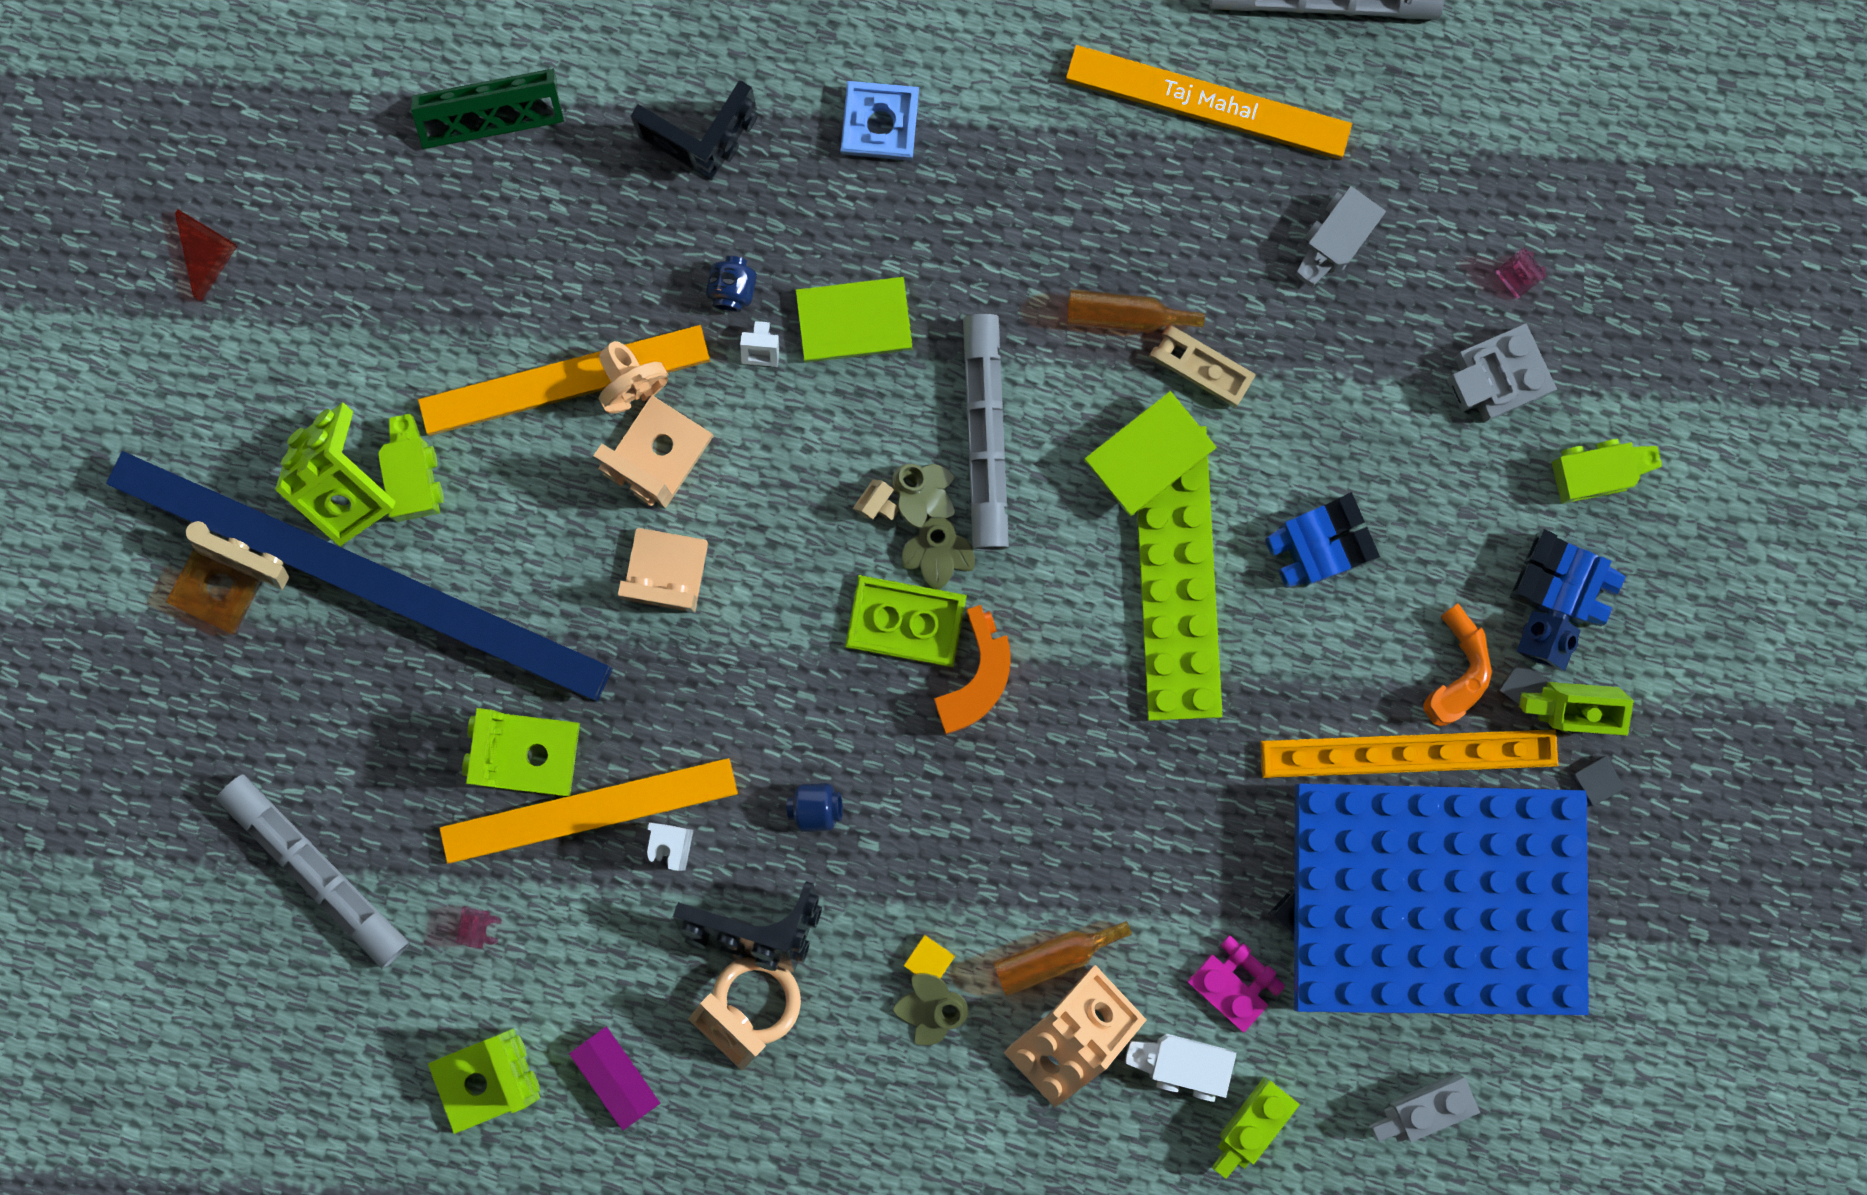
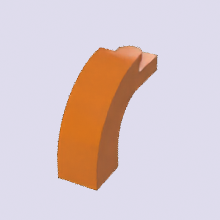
M981 605L969 608L966 611L980 655L979 668L975 677L960 690L934 698L945 735L965 729L982 719L997 703L1008 680L1011 664L1008 637L1005 635L992 639L991 634L997 632L991 612L984 613Z

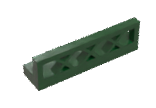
M554 68L412 95L411 112L422 149L564 122ZM550 97L554 113L539 115L529 108L535 100ZM506 105L519 111L515 120L509 122L500 120L494 114L499 107ZM474 112L484 118L478 128L472 129L460 124L459 120L464 113ZM438 119L449 125L444 134L428 137L424 121Z

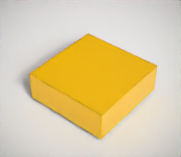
M924 935L904 964V967L914 974L928 973L941 978L955 958V955Z

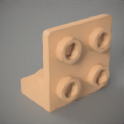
M637 528L626 582L620 581L618 596L627 601L695 613L708 549L707 540Z

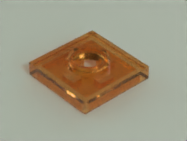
M193 548L166 603L235 635L262 581L201 555ZM223 573L231 577L233 585H231L230 592L225 597V600H216L208 593V581L212 576Z

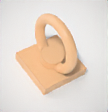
M750 957L735 960L725 967L714 984L713 993H710L688 1018L740 1070H743L766 1046L765 1044L782 1038L790 1031L798 1018L801 1005L799 987L789 970L777 967L776 971H770L755 964L756 959ZM747 971H763L772 975L779 981L785 992L786 1006L784 1013L769 1028L754 1030L749 1019L741 1011L731 1005H727V993L730 985L739 975Z

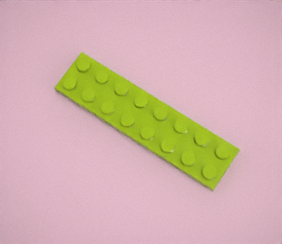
M1200 426L1207 434L1206 426ZM1207 456L1137 511L1148 721L1223 717Z

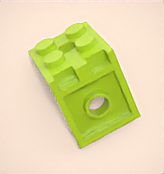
M344 402L332 410L329 408L323 410L316 417L312 425L306 429L302 427L297 429L287 441L289 447L286 455L281 460L282 469L275 488L282 497L339 547L391 512L395 505L394 499L342 453L353 411ZM337 495L344 496L350 501V504L339 505L331 497Z
M477 708L476 716H471L468 723L467 735L468 738H472L471 752L470 754H465L462 765V775L467 776L466 784L570 796L580 723L510 715L491 709ZM534 745H543L548 753L547 760L540 766H534L528 760V751Z
M514 1028L427 1063L454 1134L507 1112L515 1113L540 1099L538 1080L532 1070L529 1071L525 1059L527 1054L521 1037L516 1035ZM479 1073L486 1078L487 1088L483 1094H473L468 1089L467 1080L471 1074Z

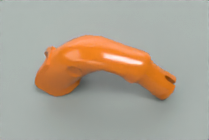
M1459 603L1451 607L1440 617L1460 641L1458 646L1464 651L1470 665L1459 679L1447 687L1441 685L1426 698L1423 710L1436 726L1448 725L1463 717L1466 711L1486 691L1492 675L1486 634L1482 627L1479 629L1476 627Z

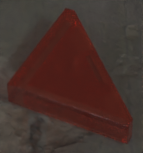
M177 209L175 217L193 297L202 302L237 248V245Z

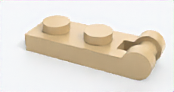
M1167 325L1161 334L1163 337L1159 347L1153 348L1149 358L1237 408L1256 374L1181 330ZM1175 346H1180L1186 350L1181 359L1171 354Z
M193 522L186 529L188 540L199 554L280 590H283L289 576L284 566H282L283 562L277 557L268 553H263L262 556L249 551V546L235 538H229L228 541L216 537L210 533L208 527L203 522Z

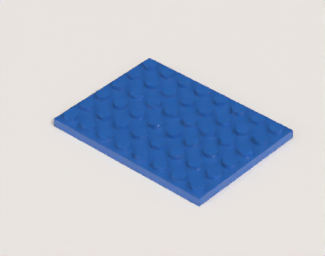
M1295 784L1294 1011L1589 1015L1586 790Z

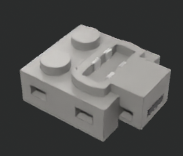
M1527 323L1458 353L1454 358L1460 371L1452 374L1447 379L1461 412L1477 406L1484 423L1548 396L1557 390Z

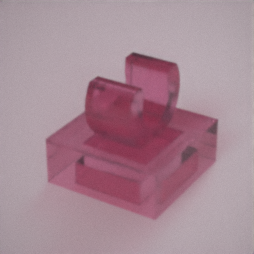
M1525 247L1495 271L1516 299H1519L1547 276L1545 273L1546 268L1544 266L1540 267L1533 258L1535 254L1532 251H1527Z
M463 905L456 943L483 949L484 943L489 945L498 943V938L487 936L486 929L490 923L501 924L502 919L489 914L490 911Z

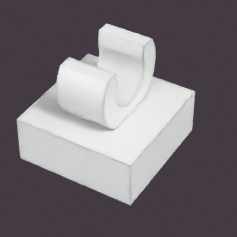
M755 321L754 333L742 332L740 343L742 364L778 367L779 336L770 335V323Z

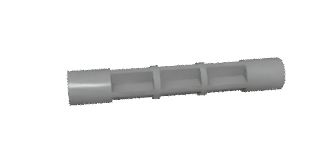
M1209 0L1210 9L1267 10L1295 13L1345 14L1347 16H1394L1395 18L1440 20L1444 0Z
M974 314L963 317L973 550L977 551L1003 550L1009 548L1008 515L1005 514L1007 496L1001 357L998 355L1000 350L999 316L994 314Z
M245 775L235 778L218 794L216 801L303 887L314 901L351 936L381 969L389 966L409 946L410 942L376 910Z

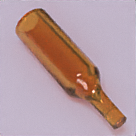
M1070 289L1066 325L1145 333L1154 332L1166 325L1204 327L1205 313L1170 309L1153 297Z
M1127 921L1095 933H1083L1076 930L1069 931L995 960L993 965L1005 996H1009L1085 966L1097 950L1118 939L1131 936L1132 932Z

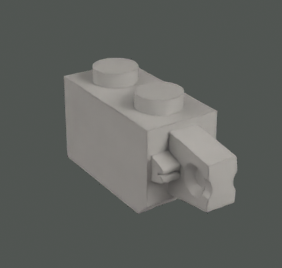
M1350 186L1344 196L1339 192L1336 193L1325 209L1330 213L1323 224L1316 221L1304 237L1309 243L1303 251L1306 255L1295 276L1312 288L1329 271L1334 273L1345 269L1386 212L1352 186Z
M1455 1073L1390 1101V1107L1384 1109L1387 1117L1370 1124L1369 1127L1377 1142L1393 1136L1396 1137L1397 1142L1404 1140L1414 1142L1477 1115L1480 1111L1466 1078Z

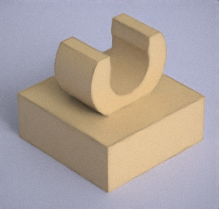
M876 479L871 481L852 508L863 517L874 519L878 513L885 519L893 520L899 511L898 506L888 500L894 489L884 481Z

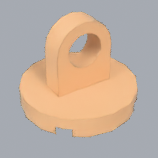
M611 342L600 352V362L611 380V383L600 393L598 398L607 413L616 414L627 411L632 407L631 401L638 400L641 396L642 401L645 402L649 400L651 395L657 394L667 384V376L669 375L661 362H652L640 366L631 350L620 342Z

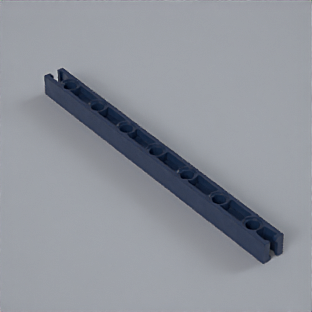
M121 451L106 482L109 486L188 521L203 522L209 530L227 538H235L245 543L249 548L261 553L271 554L285 564L597 702L612 673L613 668L124 451Z

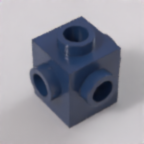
M1549 609L1547 614L1532 611L1528 622L1523 627L1522 638L1516 652L1535 664L1565 671L1572 653L1578 646V637L1581 630L1568 622L1570 619L1568 615L1559 611Z

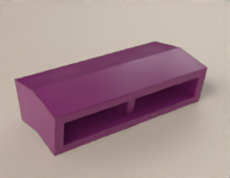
M607 1026L569 1053L622 1131L661 1104Z

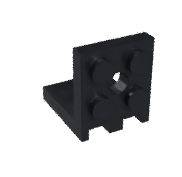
M739 80L701 141L639 104L630 117L639 138L708 179L713 180L725 160L730 162L739 148L738 138L743 130L749 132L758 118V113L755 112L757 107L752 87Z

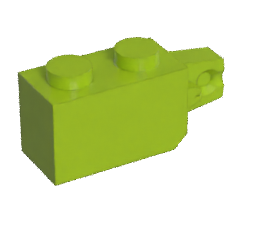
M411 414L389 418L390 443L384 444L378 452L385 492L395 500L394 509L389 512V517L396 522L440 514L439 504L444 503V496L440 482H434L432 468H436L438 465L434 447H428V443L420 437L415 419Z
M1618 439L1597 443V449L1585 452L1583 446L1562 450V456L1551 462L1561 504L1625 492L1628 488L1636 486L1640 475L1662 467L1657 446L1633 447L1632 442L1619 444Z
M1547 682V687H1543L1542 693L1521 692L1519 708L1525 713L1538 714L1539 721L1547 722L1552 728L1558 730L1628 736L1634 700L1620 687Z
M1263 1077L1220 1133L1219 1137L1222 1140L1217 1145V1148L1222 1153L1212 1165V1169L1224 1179H1227L1238 1164L1243 1169L1250 1162L1254 1165L1300 1104L1272 1081Z

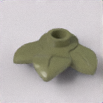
M904 464L898 467L892 475L891 482L894 491L899 495L898 510L904 520L911 526L920 529L927 517H943L945 519L953 517L955 514L954 507L944 489L953 482L955 476L949 470L937 464H930L922 468L916 464ZM903 480H911L914 483V487L906 485Z
M931 517L920 528L919 535L910 539L905 544L902 551V565L905 569L921 567L925 581L933 589L939 590L948 583L954 568L963 571H973L975 556L969 541L956 535L954 526L949 520L943 517ZM936 529L944 532V538L939 542H935L930 538L932 531Z
M928 973L913 975L912 986L914 992L903 996L893 1007V1012L899 1018L917 1026L915 1030V1044L918 1045L939 1043L946 1036L949 1029L961 1026L968 1015V1006L965 999L957 993L949 992L947 985L941 978ZM945 1005H953L956 1011L952 1014H947L942 1008Z

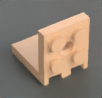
M651 395L615 451L601 443L593 456L601 464L598 469L604 473L603 475L621 487L626 482L631 486L629 489L634 492V495L650 506L657 502L666 508L714 435ZM660 436H667L673 441V448L666 455H658L653 451V442Z
M1095 965L1084 974L1051 1013L1014 1041L1005 1050L1004 1054L1056 1108L1105 1071L1147 1019ZM1095 1009L1103 1015L1105 1022L1097 1017ZM1048 1056L1054 1057L1059 1065L1051 1062Z

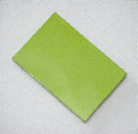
M904 277L796 289L805 363L913 350Z
M1169 391L1088 455L1084 461L1129 517H1131L1217 447L1175 395Z
M859 575L845 648L953 668L967 595Z

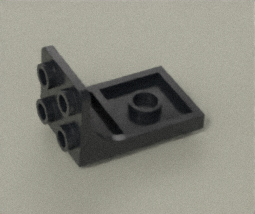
M806 881L793 911L786 918L772 925L754 926L679 902L673 918L682 937L685 938V942L693 947L706 949V946L709 945L719 948L722 955L731 959L741 960L742 956L756 959L755 964L761 968L776 971L777 967L795 972L798 962L803 963L807 957L810 941L806 940L810 927H817L822 913V906L818 905L819 896L816 894L814 883Z

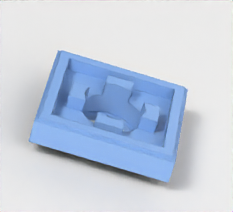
M847 81L841 154L912 161L919 87ZM879 111L889 114L893 120L891 132L887 135L886 133H870L867 128V120L871 114Z

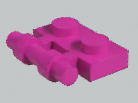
M1228 935L1220 944V947L1230 955L1224 963L1211 954L1187 982L1244 1033L1268 1006L1258 996L1261 990L1266 987L1276 997L1285 988V985L1276 977L1277 972L1269 965L1263 966L1250 954L1252 950L1244 942L1239 944L1232 936ZM1238 965L1244 967L1255 977L1248 986L1233 973Z

